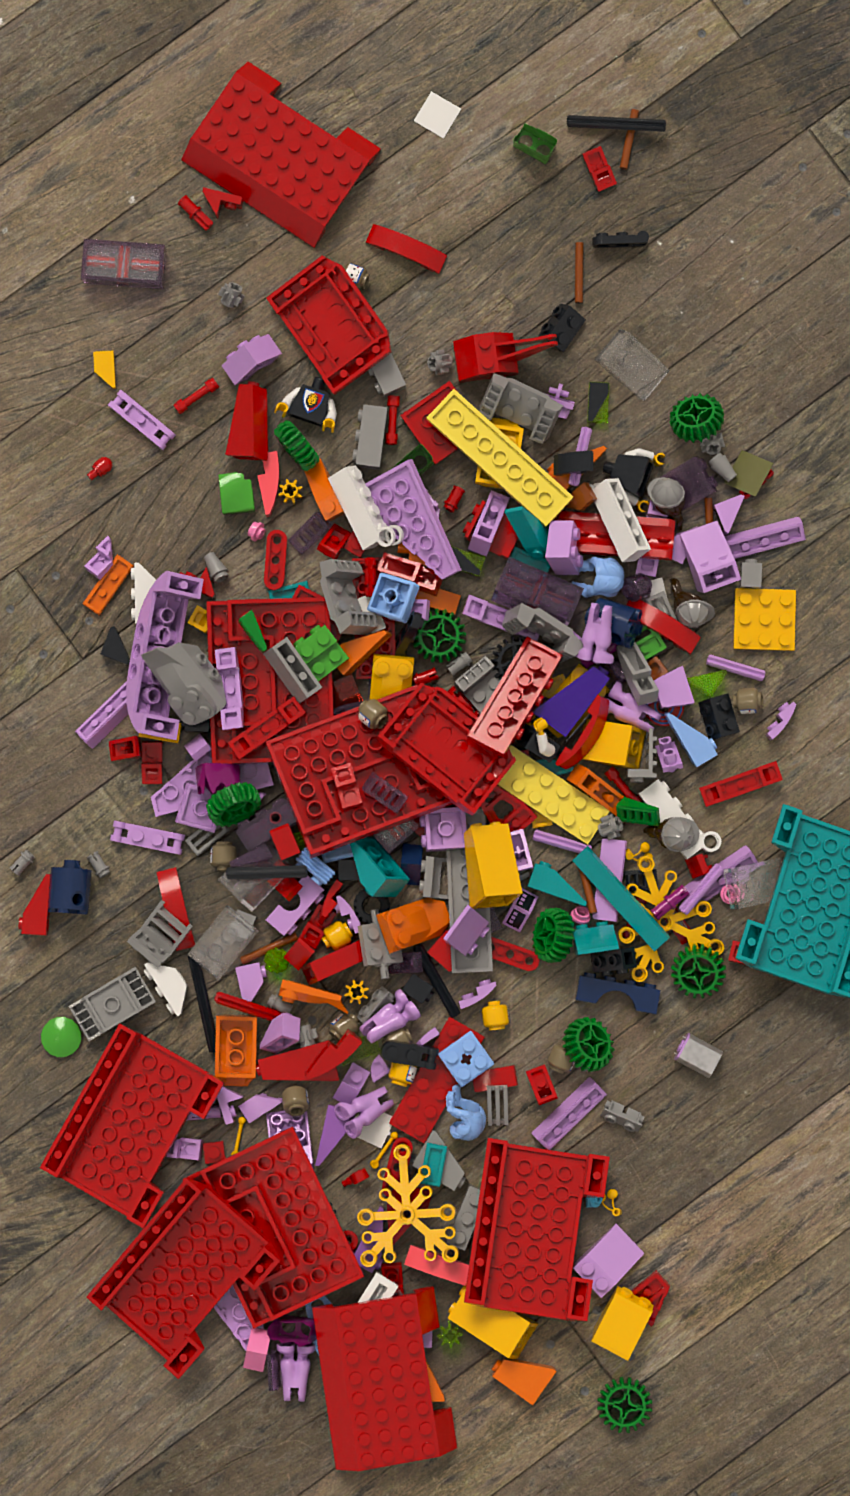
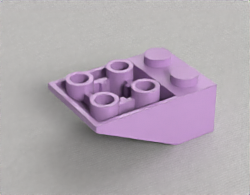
M718 521L679 534L698 592L706 593L741 580L736 561Z
M285 1111L266 1113L268 1137L293 1126L314 1169L307 1111L301 1116H291Z

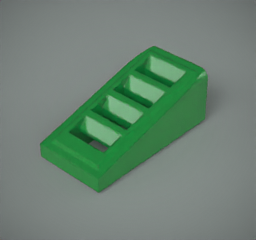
M251 610L242 616L238 623L259 651L265 653L267 646L254 612Z
M623 797L616 805L617 817L622 822L659 826L660 824L658 807L627 797Z

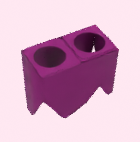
M203 763L195 768L198 794H204L205 787L213 795L217 793V790H222L224 787L230 786V784L241 783L239 764Z
M283 1315L272 1322L267 1329V1335L271 1340H279L281 1343L295 1342V1344H298V1347H302L316 1340L314 1319ZM282 1322L295 1323V1330L291 1333L285 1332L282 1328ZM303 1323L311 1328L309 1336L303 1334L301 1330Z

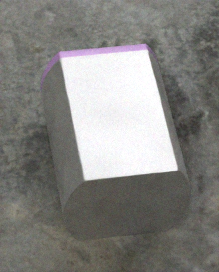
M687 1033L684 1040L682 1039L676 1050L677 1053L674 1052L676 1054L674 1060L710 1078L723 1051Z

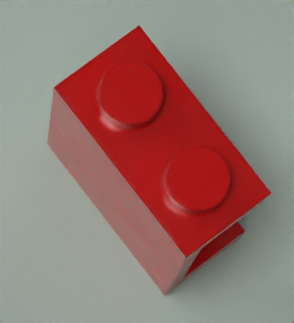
M483 500L480 505H475L472 512L474 518L471 523L467 522L463 533H465L464 539L469 542L486 504ZM503 514L489 551L508 560L518 540V536L506 514Z

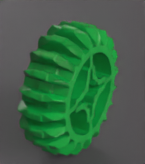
M701 393L698 396L692 394L690 398L684 396V401H678L677 406H673V410L670 412V425L673 433L679 439L685 440V442L691 440L693 444L696 440H699L701 443L705 438L710 440V436H716L717 431L721 430L722 424H724L722 406L715 397H710L709 394L705 396Z
M291 421L281 422L274 429L276 438L302 470L308 471L316 466L319 462V456Z
M435 609L436 615L433 616L429 610V621H424L422 629L417 631L418 635H416L415 640H418V642L413 644L414 648L421 647L417 652L418 655L423 652L426 653L423 657L424 660H427L430 655L432 656L431 663H434L435 657H439V663L441 664L443 662L442 657H446L447 662L450 661V654L454 658L457 657L455 649L462 652L463 648L458 646V644H465L466 641L460 639V637L466 636V632L459 631L465 626L464 624L457 626L460 618L458 617L453 621V612L447 617L446 609L443 610V615H439V609ZM440 620L436 629H424L428 623ZM445 622H448L454 628L456 637L445 632ZM442 626L441 632L442 636H445V638L443 640L441 639V641H438V645L436 646V637L432 634H437V631H439L440 627ZM422 635L433 640L432 651L424 645ZM442 643H454L447 651L438 652Z
M238 782L235 785L230 784V786L224 787L222 790H217L216 794L211 795L206 808L210 820L216 826L224 827L227 825L230 827L233 824L237 825L239 822L250 819V816L255 815L256 811L260 809L259 806L262 803L260 801V794L255 786L247 784V782L242 784Z
M554 907L545 909L544 912L540 913V917H537V923L534 924L535 929L532 932V941H534L532 948L535 949L538 959L548 963H556L566 959L567 954H570V947H573L572 941L575 939L573 937L575 930L573 929L574 922H572V916L569 915V912Z
M693 944L692 950L686 946L684 949L685 953L679 951V957H674L673 961L676 964L671 965V969L674 970L671 973V977L676 978L673 982L674 985L681 984L678 988L679 991L686 989V996L691 992L693 993V998L700 994V997L703 999L705 993L708 996H712V990L718 992V985L723 986L724 981L722 979L726 978V973L722 971L726 970V965H720L724 959L717 958L719 955L718 951L712 954V947L704 950L705 946L701 944L700 949H697V945ZM693 958V965L682 970L683 964ZM701 958L708 960L711 964H704ZM696 966H698L699 970L702 972L701 977H699L698 972L695 971ZM711 973H715V977L709 983L704 984V978L710 976ZM686 978L694 979L697 985L690 983Z
M589 1017L578 1018L570 1023L563 1032L565 1036L562 1040L565 1044L562 1048L567 1050L565 1055L570 1056L569 1062H574L575 1068L580 1067L581 1071H599L607 1066L609 1060L613 1058L611 1053L615 1049L611 1045H613L614 1041H611L609 1038L612 1034L606 1032L607 1027H602V1021L596 1022L595 1018L589 1019Z
M619 1377L620 1383L618 1384L615 1379H612L611 1381L614 1386L610 1387L606 1383L605 1387L608 1391L600 1390V1394L604 1398H597L599 1403H603V1405L597 1406V1410L603 1411L599 1414V1417H607L604 1420L605 1425L612 1422L610 1425L611 1430H614L617 1425L618 1433L622 1432L623 1427H625L626 1433H630V1426H633V1429L637 1431L636 1424L639 1423L643 1427L645 1424L641 1419L649 1420L650 1418L645 1414V1412H652V1408L646 1406L652 1404V1400L645 1399L650 1396L649 1391L642 1393L646 1387L643 1384L638 1388L639 1380L637 1379L633 1384H631V1377L627 1378L626 1383H624L623 1377ZM624 1389L620 1398L610 1399L614 1392ZM631 1390L640 1396L641 1405L630 1400ZM627 1399L628 1404L631 1406L622 1411L620 1403ZM608 1405L619 1410V1420L609 1413ZM639 1411L633 1419L625 1421L629 1412Z

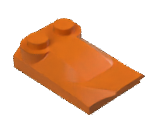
M428 897L376 915L389 954L439 937L450 925L449 913L445 902Z
M287 979L282 980L279 991L282 1001L294 1003L295 1000L307 1003H328L346 1014L349 1013L343 1005V995Z
M216 1015L215 1076L224 1082V1086H248L256 1078L258 1026L256 1016Z

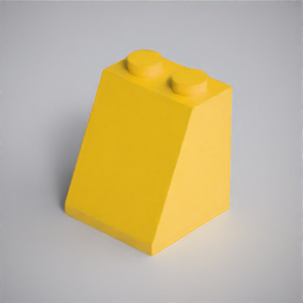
M587 719V722L583 727V731L589 723L590 719ZM606 722L597 742L582 760L626 769H639L646 731L632 725Z
M617 1286L594 1326L591 1341L628 1361L653 1312L654 1305L647 1298H639L634 1295L630 1289Z

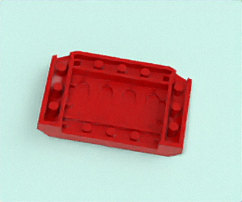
M323 255L266 297L334 395L392 353L389 332L345 268Z
M420 683L376 737L386 750L460 810L472 816L516 761L509 749L504 757L468 739L467 735L478 719V716L443 688L426 686L424 683Z

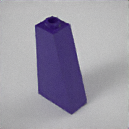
M593 666L535 709V715L545 719L547 724L566 737L594 701L597 694L601 692L610 680L607 676L609 672L601 666L598 668Z

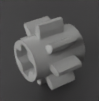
M234 282L225 283L218 295L222 296L221 303L230 308L238 307L245 297L244 294H241L242 287Z
M444 349L431 352V356L427 361L430 371H435L436 375H444V373L450 372L449 369L452 366V358L450 354H444Z
M716 433V436L711 435L710 440L707 438L703 439L702 443L700 442L702 452H707L709 455L719 453L721 447H725L722 433Z
M613 814L600 818L602 823L598 824V831L602 837H607L608 840L621 836L620 831L623 830V823L619 817H614Z
M310 1024L300 1026L299 1041L296 1043H300L301 1048L316 1044L314 1040L318 1038L316 1028L311 1029Z

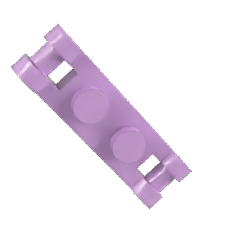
M119 390L118 396L114 401L111 400L108 406L161 450H164L167 447L166 443L176 435L125 392ZM123 401L128 403L124 409L119 407ZM159 430L164 433L160 439L155 436Z
M114 821L113 823L115 828L113 835L111 834L110 841L179 855L182 854L181 844L185 840V835L119 821ZM122 829L128 830L127 838L121 837ZM169 838L174 839L173 847L167 846Z

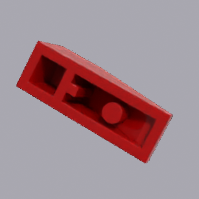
M51 874L45 875L23 912V917L19 918L18 928L22 930L21 934L48 935L50 918L48 901Z

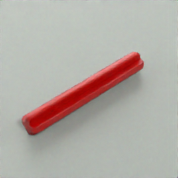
M217 992L214 997V1001L217 1004L272 1021V1019L281 1014L277 1010L223 992Z

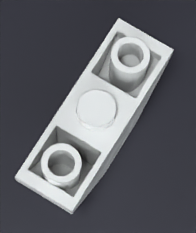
M134 563L135 568H131V580H135V588H131V599L135 600V608L131 609L132 620H135V624H137L143 602L156 579L142 565Z
M149 962L144 964L146 976L149 980L153 979L157 984L155 989L161 998L164 996L168 1001L166 1007L172 1015L175 1013L177 1016L181 1015L188 984L179 970L164 965L157 968Z

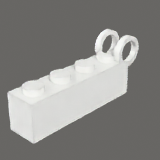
M356 465L345 467L328 478L363 550L375 548L379 544L383 547L398 545L403 541L404 532L400 526H387L384 523L380 510L371 497V491L365 485L362 473ZM392 528H395L399 532V539L396 542V535Z
M619 478L605 479L601 483L589 484L597 497L594 503L621 561H636L651 550Z
M658 779L637 794L645 804L659 808L660 823L671 817H683L694 821L688 813L684 814L680 809L683 807L676 797H671L668 793L670 788L664 781L660 782ZM699 829L700 834L696 844L690 849L681 851V854L685 859H688L700 849L706 852L718 850L721 846L719 834L713 831L703 833ZM707 835H712L716 839V846L712 849L707 848L704 844V839Z

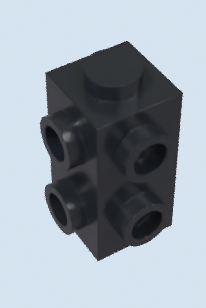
M634 947L590 953L593 973L601 972L602 976L613 975L614 970H617V974L629 973L630 968L637 967Z

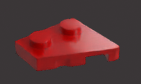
M657 1270L631 1290L634 1295L639 1298H647L654 1305L653 1312L647 1322L651 1327L654 1325L656 1316L670 1289L668 1282Z

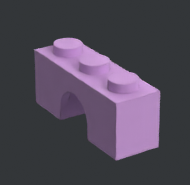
M308 875L299 881L303 886L297 893L300 897L299 907L293 911H288L281 905H278L266 919L283 936L287 933L291 935L298 927L296 925L297 921L300 918L304 920L310 914V906L313 903L318 904L325 896L323 894L324 889Z

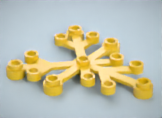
M642 856L638 859L637 866L639 870L644 872L651 894L639 889L634 883L628 884L626 889L629 891L631 886H635L636 891L631 893L633 896H637L657 906L664 900L663 897L667 895L672 883L677 880V874L672 870L666 871L664 874L665 880L660 890H658L652 872L655 866L654 860L649 856ZM644 860H647L649 863L648 866L645 868L642 867V862ZM669 873L674 874V878L672 880H668L667 875ZM699 901L688 915L682 912L673 914L675 909H671L660 920H657L650 910L645 908L665 932L673 930L685 936L690 950H692L693 944L697 945V949H700L697 943L704 944L708 950L712 944L717 943L718 948L712 950L711 953L713 954L716 951L719 952V955L723 953L724 944L719 939L709 940L701 936L702 934H711L715 931V925L712 922L706 921L702 926L691 930L675 923L695 915L700 917L709 916L712 911L709 902ZM700 905H705L706 909L704 912L699 911ZM662 918H667L666 925L661 924ZM707 924L712 925V929L710 931L705 930V926ZM622 927L618 931L619 940L625 944L631 943L635 936L639 935L630 927ZM624 931L629 932L628 938L622 937ZM648 944L634 948L636 959L638 956H643L637 967L632 968L630 971L633 980L636 982L646 980L648 976L646 967L650 959L652 961L651 969L654 972L660 973L663 971L664 964L660 961L657 950L654 952ZM656 963L661 964V968L659 970L654 969V965ZM638 969L642 971L639 977L635 976V971Z
M400 1144L395 1147L393 1152L394 1157L399 1161L400 1182L391 1175L390 1170L386 1167L381 1168L377 1175L380 1180L387 1182L401 1195L402 1204L392 1196L390 1189L384 1188L379 1192V1198L390 1204L396 1211L373 1212L369 1208H364L357 1215L358 1222L364 1226L370 1225L375 1220H397L387 1232L373 1233L368 1230L362 1234V1241L364 1243L378 1242L371 1250H366L361 1254L360 1261L365 1267H372L378 1260L377 1255L385 1247L384 1261L387 1263L394 1262L397 1255L393 1250V1236L404 1224H412L425 1236L426 1251L424 1252V1257L426 1260L433 1261L437 1257V1251L434 1249L435 1245L442 1251V1258L446 1262H454L459 1257L458 1248L454 1245H447L441 1237L452 1239L456 1235V1229L453 1226H447L445 1229H429L418 1218L440 1217L444 1221H450L455 1217L456 1209L449 1203L444 1204L440 1208L418 1209L425 1199L432 1196L433 1190L430 1186L422 1187L419 1195L412 1203L410 1202V1194L424 1178L430 1176L431 1168L428 1165L421 1166L417 1175L409 1183L407 1159L411 1155V1150L408 1145ZM401 1148L406 1150L405 1156L400 1155L399 1151ZM422 1168H426L428 1170L427 1175H423L421 1173ZM382 1170H385L388 1175L386 1178H383L381 1176ZM426 1188L430 1191L429 1196L423 1194V1189ZM383 1191H387L389 1193L388 1198H384L382 1196ZM446 1208L451 1209V1215L445 1214L444 1211ZM404 1211H410L411 1216L409 1218H406L404 1216ZM364 1213H369V1220L364 1219ZM447 1229H451L453 1231L452 1236H448L446 1234ZM369 1233L372 1239L370 1241L366 1240L365 1234ZM448 1250H453L455 1252V1255L453 1257H450L448 1255ZM428 1251L434 1252L433 1258L428 1257ZM387 1253L393 1254V1260L387 1259ZM367 1254L373 1256V1261L366 1259Z

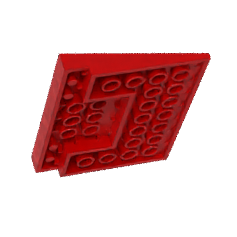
M324 597L206 601L208 660L216 668L215 650L236 648L242 683L244 715L243 728L224 731L222 730L220 711L210 718L211 763H273L265 742L240 760L227 743L293 697L264 654L259 651L238 623L239 619L251 610L254 612L267 650L286 637L293 645L301 637L307 639L311 636L309 631L317 625H320V627L326 625L330 631V615ZM332 672L319 681L322 686L320 690L299 703L306 713L269 740L333 716Z
M418 685L377 699L387 708L389 717L387 723L380 729H370L359 720L358 706L265 741L310 859L453 804L386 750L376 738ZM351 762L363 805L343 810L331 768Z
M293 1126L187 1176L208 1185L271 1240L281 1259L255 1291L240 1278L233 1284L253 1329L364 1277L363 1271Z

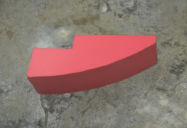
M277 451L268 452L267 461H263L265 474L257 475L266 517H271L279 491L280 465Z
M410 1245L404 1265L466 1286L469 1264L458 1260L451 1263L446 1262L440 1253H437V1257L433 1261H428L424 1257L426 1249ZM428 1251V1257L433 1258L434 1252Z

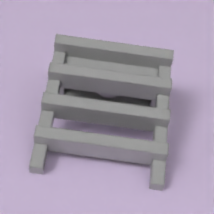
M649 728V732H646V769H627L625 771V779H630V783H642L644 779L657 778V773H653V767L657 765V761H653V755L657 753V749H653V743L657 741V737L653 736V728Z
M426 856V860H422L421 872H424L425 875L424 881L420 880L419 893H423V897L449 899L448 892L447 895L439 894L442 862H447V858Z
M163 900L159 902L142 927L127 941L134 950L141 953L149 963L157 968L172 956V953L178 948L179 944L193 927L191 924L186 927L163 907L165 903ZM159 913L182 934H178L173 928H171L165 921H163L156 914ZM150 922H154L159 928H161L167 935H169L176 942L173 943Z

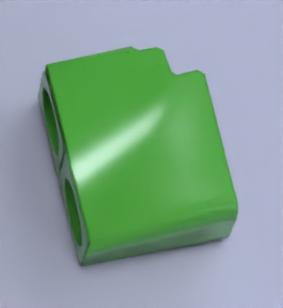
M524 123L523 128L513 140V147L545 165L557 145L555 137ZM523 135H529L533 140L532 146L528 147L522 143L519 144V138ZM540 145H546L550 149V154L545 156L537 152L536 149Z
M420 444L394 467L422 455L427 459V466L423 469H417L419 475H422L434 463L431 454Z
M243 473L219 474L223 515L255 512L251 480H245Z

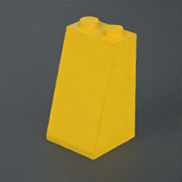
M492 822L489 825H482V823L472 824L464 832L470 907L479 909L509 906L523 893L509 824H501V822Z
M463 1286L459 1292V1300L457 1303L454 1302L449 1308L448 1313L450 1314L448 1319L507 1358L518 1359L538 1323L521 1313L483 1308L464 1303L466 1286Z

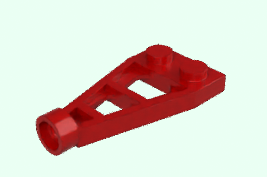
M499 785L493 789L497 796L490 802L484 801L481 805L490 823L501 822V824H509L510 832L520 829L524 830L538 817L527 804ZM500 800H504L513 806V810L503 819L498 818L493 809L494 805Z

